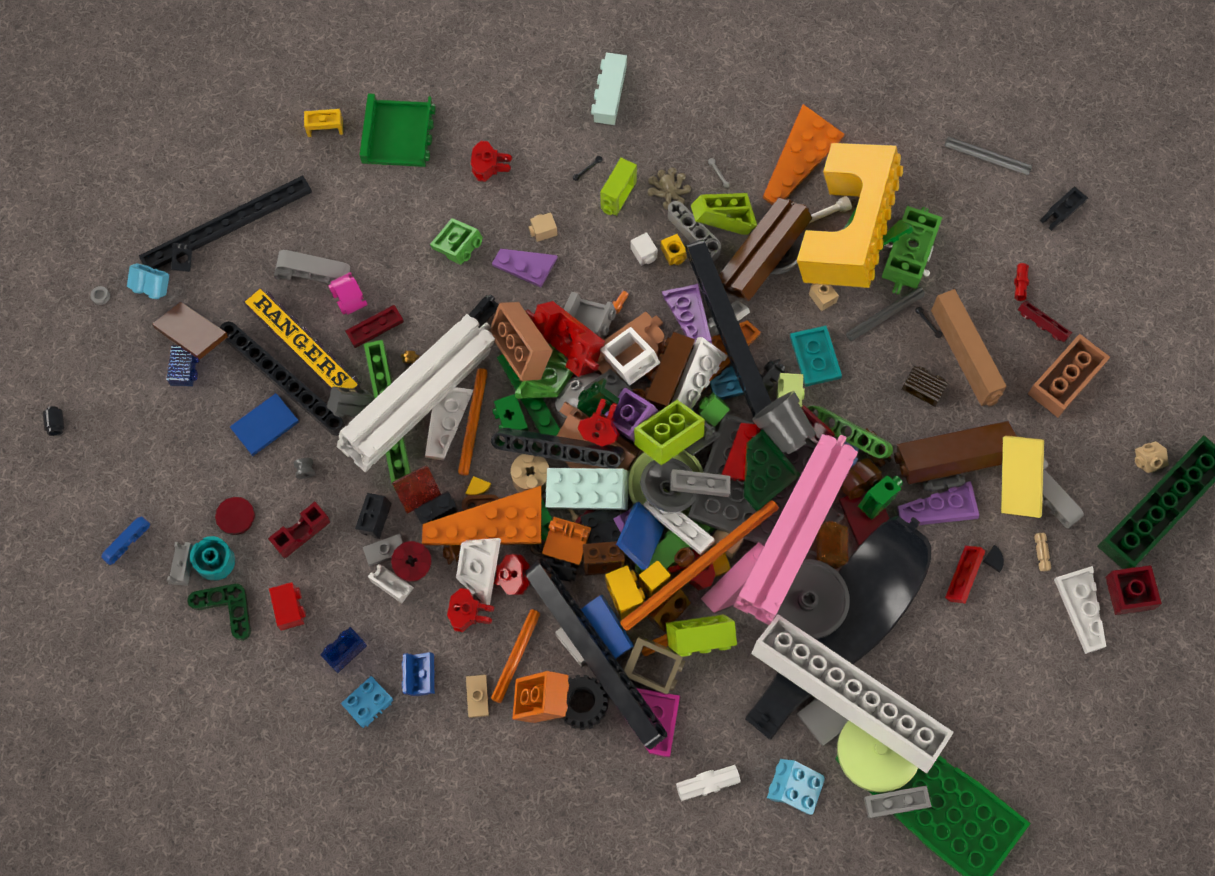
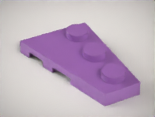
M500 249L492 262V266L538 287H542L558 256Z

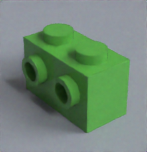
M714 392L708 398L705 396L698 404L699 416L705 419L708 425L712 424L714 427L730 410L728 405Z

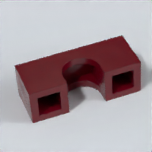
M313 502L299 513L301 517L296 524L289 528L283 526L268 538L284 559L331 523L328 516L316 502Z

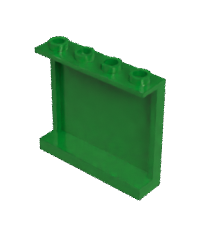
M368 93L359 154L362 164L426 167V161L430 160L428 145L432 144V135L429 134L430 130L434 128V120L431 118L432 115H435L436 111L432 98L428 96V102L376 100L375 94Z

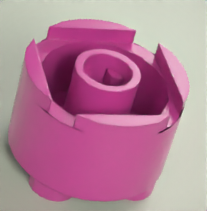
M351 272L331 281V284L328 285L334 299L338 297L339 301L337 304L343 315H349L367 306L366 300L362 301L363 294L356 280L352 277Z

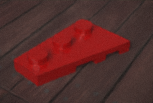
M741 423L739 425L721 475L730 476V480L745 481L746 445L749 440L760 432L756 424Z

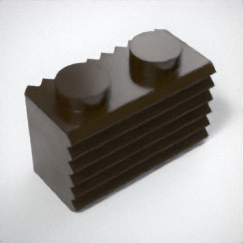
M914 366L901 390L936 407L948 383L945 382L943 377L939 375L933 376L928 373V370L924 367Z

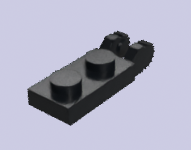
M1074 186L1049 209L1040 221L1042 223L1047 222L1054 215L1057 219L1050 224L1049 229L1052 231L1081 207L1088 197Z

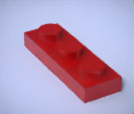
M965 545L945 596L948 601L966 603L985 554V550L982 547Z

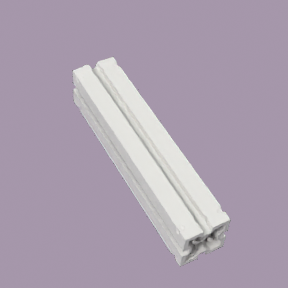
M466 314L460 322L456 323L349 422L348 426H345L340 431L337 448L347 457L351 456L354 459V463L366 473L373 464L385 455L489 355L490 347L495 340L492 333L488 331L491 328L490 325L484 323L479 328L478 321Z

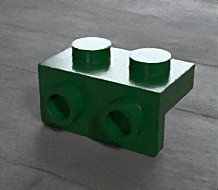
M602 378L579 394L577 409L591 417L596 412L600 400L605 399L606 404L601 413L605 414L613 403L618 405L620 398L605 389L607 380Z

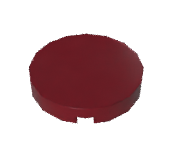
M242 497L227 498L216 509V524L227 534H242L252 526L255 519L254 508L248 500Z

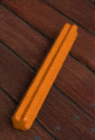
M530 610L492 694L491 699L497 703L502 702L540 617V612L537 610Z

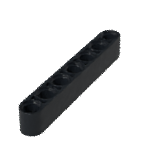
M501 428L491 438L492 446L498 450L610 469L617 468L626 456L624 449L619 446H600L590 441L511 428ZM499 435L504 437L505 442L500 440ZM518 439H521L524 445H521L518 442ZM536 442H540L543 448L538 447ZM555 445H558L561 448V451H558L555 448ZM573 448H577L580 454H576ZM592 451L597 452L599 454V457H595L592 454ZM611 454L616 455L618 457V460H614L611 457Z

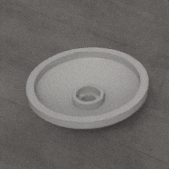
M590 373L580 377L575 375L570 378L559 396L555 399L557 411H560L565 401L577 408L578 396L584 390V387L601 375ZM559 412L561 416L567 418V416Z

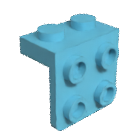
M780 759L776 766V772L769 787L767 798L775 802L786 803L811 815L814 813L825 778L822 774L797 761Z

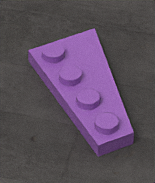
M698 284L662 291L666 303L685 335L695 339V342L697 338L703 337L712 344Z
M971 481L966 482L961 487L955 486L949 488L948 491L937 492L928 498H920L900 505L897 508L900 518L910 523L911 518L914 517L920 521L919 525L979 518Z

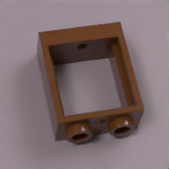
M617 541L583 544L585 576L607 574L625 566L624 552L616 545Z

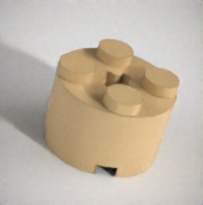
M522 454L514 460L511 466V477L513 485L518 492L542 486V492L546 490L547 468H549L544 457Z

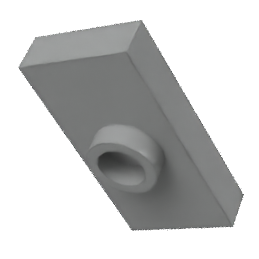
M397 534L364 546L363 550L368 565L372 566L391 559L394 550L403 543L401 535Z

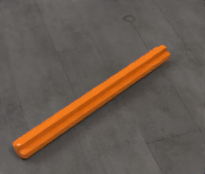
M479 368L476 374L458 473L467 476L470 470L488 374L487 370Z

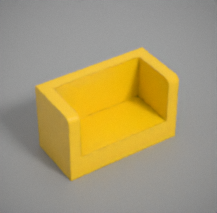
M340 109L304 111V127L307 136L312 137L311 130L338 128L339 134L343 135V117Z
M656 561L639 574V585L651 597L670 582L671 575L659 561Z

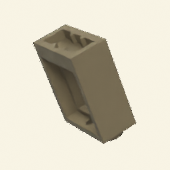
M639 636L624 671L630 679L668 694L669 690L674 691L678 681L675 679L677 671L682 672L686 661L682 660L683 656H680V654H677L672 649ZM644 646L676 659L666 686L633 672Z

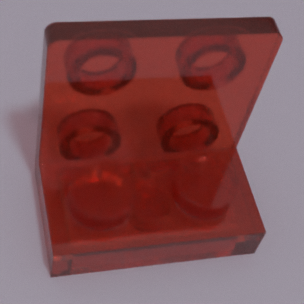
M427 465L392 482L407 514L441 495Z

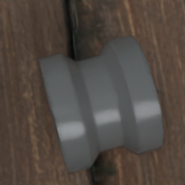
M300 458L294 461V467L297 469L295 473L297 479L315 476V470L312 468V458Z

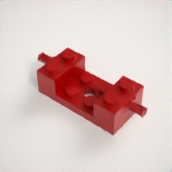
M554 301L538 304L535 314L529 309L525 311L546 342L568 358L565 367L576 376L580 377L594 373V371L599 369L600 365L597 362L601 354L600 349L605 343L602 338Z

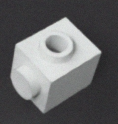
M647 232L631 240V250L641 266L656 260L658 249Z

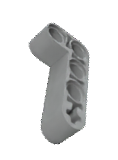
M671 202L668 205L667 214L669 221L691 243L703 239L708 250L709 248L716 249L715 251L709 250L712 260L715 261L720 255V241L702 223L695 222L694 215L681 202Z
M280 250L276 261L274 278L277 280L282 278L289 281L291 276L331 284V281L349 273L350 265L294 251Z
M1044 458L1042 503L1051 509L1050 512L1064 527L1070 528L1084 516V513L1077 503L1046 472L1045 469L1048 467V463Z

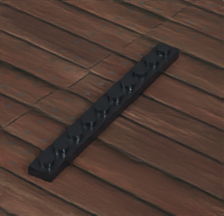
M304 175L139 255V258L143 265L153 269L160 268L172 262L173 246L177 247V244H186L188 248H192V251L312 193V190ZM180 252V253L177 254L176 259H178V258H180V257H182V256H184V255H186V254L183 253V252Z

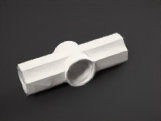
M732 765L717 771L710 770L700 773L695 778L676 783V787L682 802L700 795L707 796L711 792L716 793L722 788L738 784L741 781L736 766Z

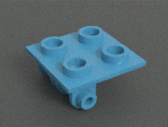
M370 676L341 705L364 728L369 726L374 720V716L378 718L376 715L378 712L382 714L381 710L384 711L389 705H392L393 698Z

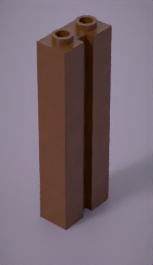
M778 198L719 274L727 294L748 302L751 300L813 219L806 205L794 204L789 199Z
M1009 421L897 444L894 459L896 464L900 465L902 477L906 478L908 484L1002 465L1003 437L1017 436Z

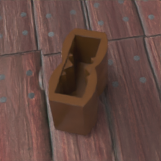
M865 458L850 468L840 489L850 500L860 498L866 490H870L882 480V472L869 458Z

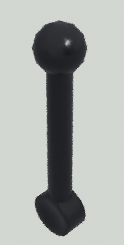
M597 156L593 163L578 174H574L573 180H579L581 175L597 163H601L602 157Z
M917 307L915 309V312L917 314H920V316L925 320V322L935 333V337L941 338L943 335L942 332L937 331V329L933 326V324L922 312V308Z

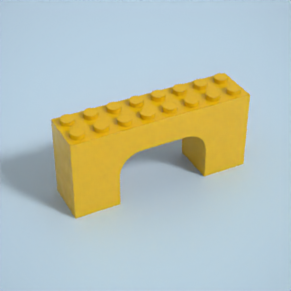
M831 144L823 171L829 195L857 196L860 198L854 219L847 228L837 232L805 231L797 258L804 283L870 287L871 280L873 281L875 278V265L879 263V250L883 248V235L887 234V220L891 219V206L895 204V191L899 189V177H902L903 166L900 165L901 155L897 152L896 146Z

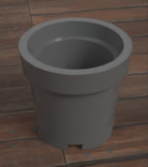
M795 391L788 392L776 399L752 419L759 429L762 428L784 455L786 453L790 454L806 444L805 441L808 436L812 439L816 435V431L799 405L800 400Z

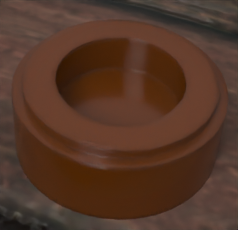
M684 547L676 553L674 561L680 567H685L693 561L695 554L689 547Z

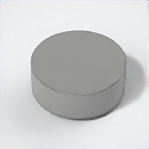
M98 286L91 291L90 298L95 304L103 305L109 301L110 293L105 287Z

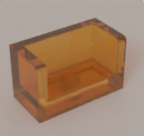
M827 521L821 525L817 533V561L826 563L834 569L848 563L847 526L832 521Z

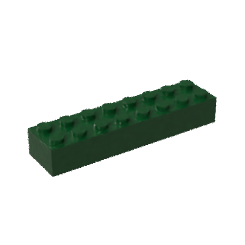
M1203 435L1097 547L1122 569L1135 568L1215 483V444Z

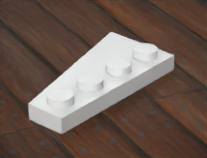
M703 337L697 338L671 403L679 400L692 410L701 396V391L703 388H707L710 378L713 374L717 373L720 363L725 361L728 355Z
M455 387L432 409L425 458L445 459L473 393L472 389Z
M1093 566L1054 579L1085 654L1106 647L1103 624L1099 614L1100 606L1096 596V582H1094Z

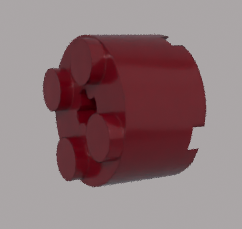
M408 541L400 544L394 550L391 564L399 578L408 582H416L423 579L429 573L432 560L430 552L423 544ZM411 556L413 559H417L413 567L410 564H406Z

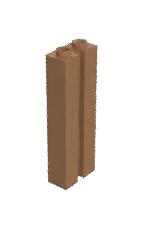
M953 289L938 295L931 312L981 407L984 405H988V407L995 405L999 402V398L1003 395L1002 392L1007 387L956 290Z

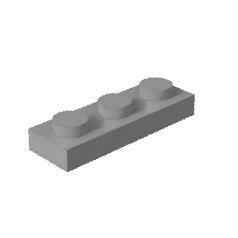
M673 469L671 471V491L729 497L730 476Z
M927 786L864 797L869 819L932 807Z

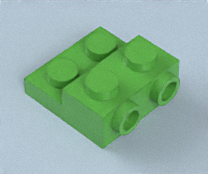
M451 218L431 242L430 246L433 250L445 254L449 260L461 265L464 261L470 259L471 252L475 248L481 246L483 237L478 229Z

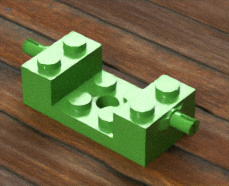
M907 206L902 221L911 225L913 232L908 235L907 233L903 234L893 244L881 277L895 283L892 290L894 294L895 292L897 295L900 294L902 285L916 289L920 283L942 217L928 213V208L924 211L925 207L919 210ZM915 241L918 246L911 247L908 242Z

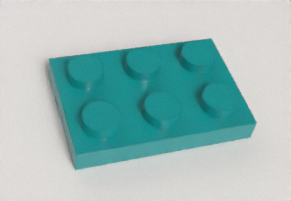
M827 325L790 333L791 343L800 372L803 374L805 387L842 378Z

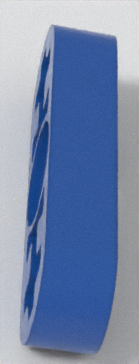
M142 516L135 519L103 552L101 558L108 565L114 564L129 549L128 546L135 542L150 527V523Z

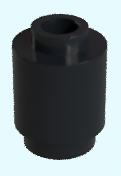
M56 406L46 408L43 411L44 430L47 431L49 436L61 435L64 429L63 411Z

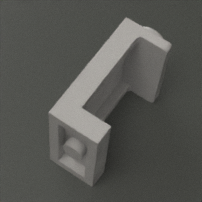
M571 292L564 307L565 311L602 339L607 336L609 325L616 316V310L612 302L608 301L604 305L584 300L575 292Z

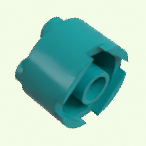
M208 536L192 547L190 561L194 569L203 578L217 581L226 578L231 573L235 565V555L221 538Z

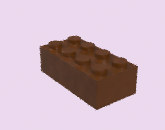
M673 332L671 338H667L664 348H666L665 352L659 356L660 364H658V369L652 373L650 379L652 381L651 386L646 388L643 396L658 411L671 404L695 345V339Z

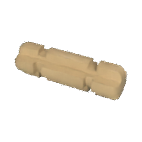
M1037 533L1034 537L1035 543H1037L1038 561H1040L1039 569L1040 571H1049L1051 569V562L1048 561L1050 556L1048 543H1046L1047 537L1045 533Z

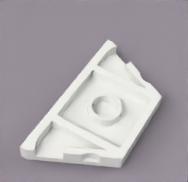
M500 538L466 540L461 543L456 578L469 589L472 596L476 595L482 601L481 604L490 605L501 543Z

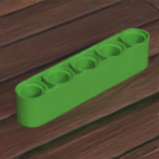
M814 405L807 407L812 413L816 409L818 411V418L828 427L829 420L831 418L835 420L834 427L830 429L836 437L844 435L847 438L846 442L874 457L888 458L891 456L893 447L888 441L823 407ZM847 427H850L852 430V433L849 437H847L845 434V429ZM866 435L869 441L868 444L864 446L862 444V438ZM881 444H883L886 449L885 453L882 455L878 451V448Z

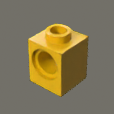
M678 234L661 240L660 248L669 265L682 264L687 258V254ZM677 250L678 253H672L671 251Z

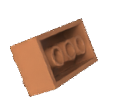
M519 302L499 303L491 328L489 329L495 338V343L521 381L541 380L553 350Z
M1079 334L1033 385L1028 395L1058 418L1110 359V356Z

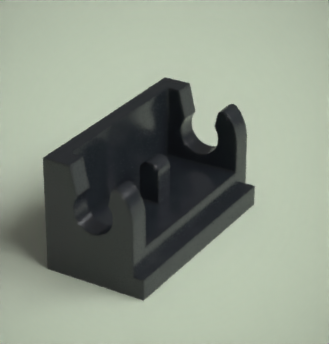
M367 493L355 529L363 535L367 536V534H370L372 537L380 539L392 503L385 496Z

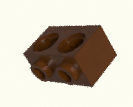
M679 589L648 614L647 617L653 625L665 632L666 623L674 622L691 602L684 592Z

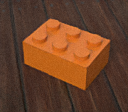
M545 671L516 679L512 720L536 723L565 717L568 708L569 675Z

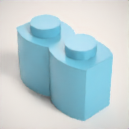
M136 263L129 268L127 287L132 289L134 293L142 294L144 292L152 299H160V297L167 294L170 274Z

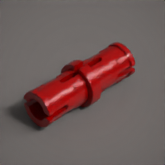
M1026 263L1017 265V275L1014 279V299H1017V301L1027 299L1029 265Z

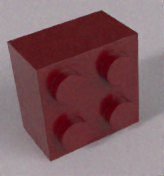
M1151 565L1114 570L1105 577L1115 615L1154 610L1162 604Z

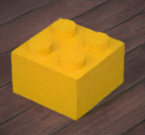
M628 565L605 574L608 591L620 619H624L645 602V595L641 588H637V577L634 570H629Z

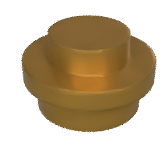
M405 351L404 354H401L402 363L413 364L420 357V355L416 354V351Z

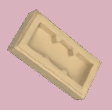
M467 676L468 717L489 716L487 676Z

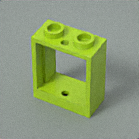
M620 158L600 191L601 209L607 215L613 214L617 216L637 182L636 164Z

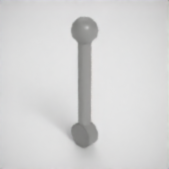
M710 158L708 160L709 165L713 166L714 170L724 183V188H729L730 183L725 180V178L715 165V159Z

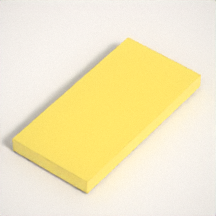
M1013 436L1003 437L1001 513L1036 518L1042 516L1044 440Z

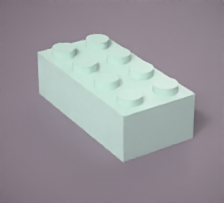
M547 468L546 507L551 509L628 510L629 471L625 469Z

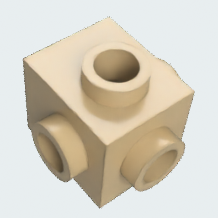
M1156 441L1135 449V463L1147 473L1155 472L1169 465L1167 449Z

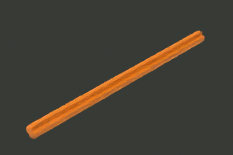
M773 500L769 501L620 622L623 629L629 631L779 509L776 502Z

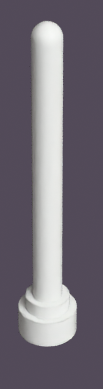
M844 196L835 205L812 214L813 219L809 223L837 211L846 212L851 210L852 205L849 198Z

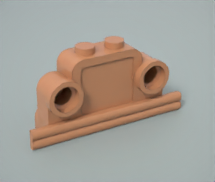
M644 312L605 339L604 346L631 327L655 351L659 359V354L663 353L666 349L664 348L666 342L664 333L659 328L663 325V322L657 315L651 318L647 312ZM635 342L617 355L615 359L622 366H625L643 353L644 350ZM601 352L597 362L600 366L596 372L602 375L609 369H612L623 379L606 361Z
M565 401L559 412L567 416L557 436L584 440L577 428L579 422L589 416ZM618 436L617 441L608 444L619 446L625 451V459L615 469L629 471L633 460L643 452L621 436ZM573 448L576 454H580L577 448ZM592 451V454L595 457H599V454L597 452ZM611 454V457L614 460H618V457L616 455ZM565 461L570 468L610 469Z

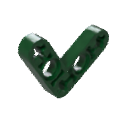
M230 584L194 591L188 596V605L194 610L228 605L233 637L239 641H244L250 636L251 627L247 594L242 585ZM235 589L241 591L237 598L234 595H228L229 600H226L225 590L229 594L234 593ZM216 592L222 593V599L219 602L212 601V596ZM205 594H207V599L209 601L208 604L205 600L199 601V605H196L194 602H192L196 600V596H198L200 599L206 598ZM236 608H244V614L241 617L234 616ZM235 621L241 622L242 628L246 629L242 636L236 633L240 628L238 623H234Z

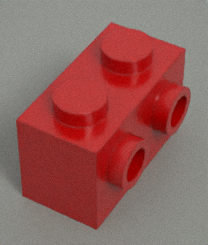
M293 582L269 588L277 627L282 631L303 625V618L306 617L304 606H300L299 599L302 598L300 588L296 587Z

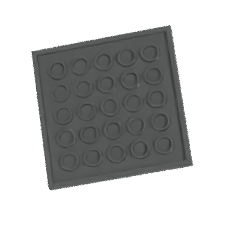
M726 413L718 430L720 437L714 441L703 473L721 475L739 425L741 423H755ZM806 442V444L794 452L786 453L785 457L802 474L816 445ZM800 476L771 499L776 502L779 509L743 539L754 543H761L765 546ZM730 480L729 497L697 494L688 518L730 534L756 511L744 497V481Z

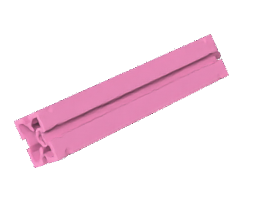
M822 434L733 606L747 614L754 615L756 619L767 625H770L776 616L858 454L852 446L844 444L847 439L844 435H839L836 440L830 435Z

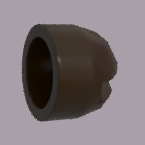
M541 540V544H536L541 552L537 551L534 544L530 545V550L534 555H542L545 545L543 540Z

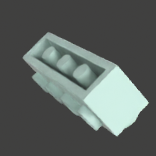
M606 52L605 59L601 60L600 70H602V74L598 75L597 80L599 89H595L594 94L596 104H592L591 115H594V122L615 125L627 68V55Z

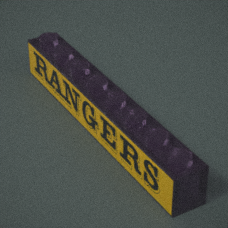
M259 288L244 301L246 308L330 391L333 386L361 389L359 379L355 375L351 377L347 373L348 369L342 363L338 364L335 361L336 357L330 351L326 352L318 339L313 340L310 337L311 333L306 327L301 328L298 325L299 321L293 315L289 316L286 313V308L281 303L277 304L269 291L264 292Z

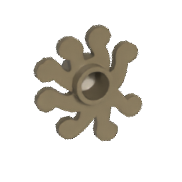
M673 167L668 169V174L662 169L659 170L657 173L659 181L655 176H651L648 179V183L657 188H649L648 196L665 197L666 202L663 203V208L668 210V205L672 202L671 199L679 201L684 205L685 199L680 196L686 195L691 191L689 185H685L683 189H680L682 181L686 179V175L679 173L675 182L674 175L677 171Z

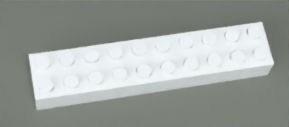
M780 615L774 618L756 641L751 654L925 773H928L954 733Z

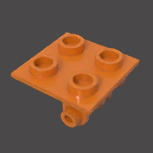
M553 517L549 524L550 530L542 554L580 565L583 556V544L587 543L591 527Z

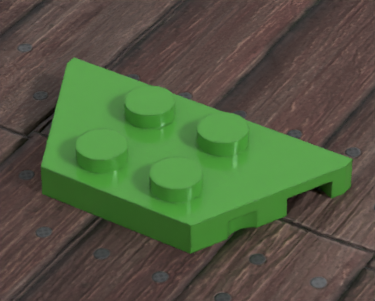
M549 344L553 351L541 380L523 381L516 390L515 397L518 399L558 397L573 375V372L565 367L568 361L561 352L558 353Z

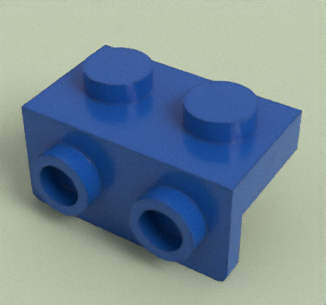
M434 653L403 654V694L410 696L435 694Z

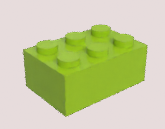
M676 400L634 428L635 445L660 465H663L704 437L705 419L679 400Z
M724 614L666 623L668 647L677 654H680V656H690L692 652L697 651L699 653H710L711 649L719 648V650H729L731 646L737 645L735 621Z

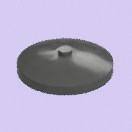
M804 559L776 616L780 615L814 639L826 637L833 633L847 616L850 603L847 585L841 575L828 564L817 560Z

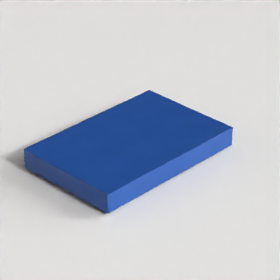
M275 393L231 425L230 428L251 455L254 456L299 423V420L278 394Z
M638 501L634 503L616 545L642 570H645L650 564L664 526Z
M599 595L581 609L615 659L634 647L604 595Z

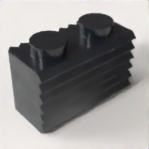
M448 491L413 509L422 527L425 523L458 513L457 506Z

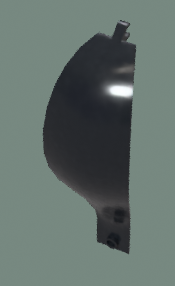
M899 516L892 517L882 523L861 543L838 571L849 591V610L843 623L833 633L816 640L851 664L864 657L894 628L916 597L927 575L931 562V545L927 537L917 530L920 521L914 517L911 518L910 523ZM777 672L773 681L748 713L745 720L771 740L790 714L811 694Z

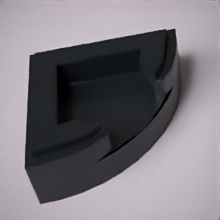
M994 545L983 562L1000 573L1004 565L1002 552Z

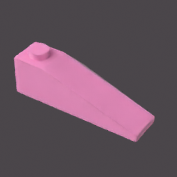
M757 543L701 598L713 613L735 604L764 548L761 543Z

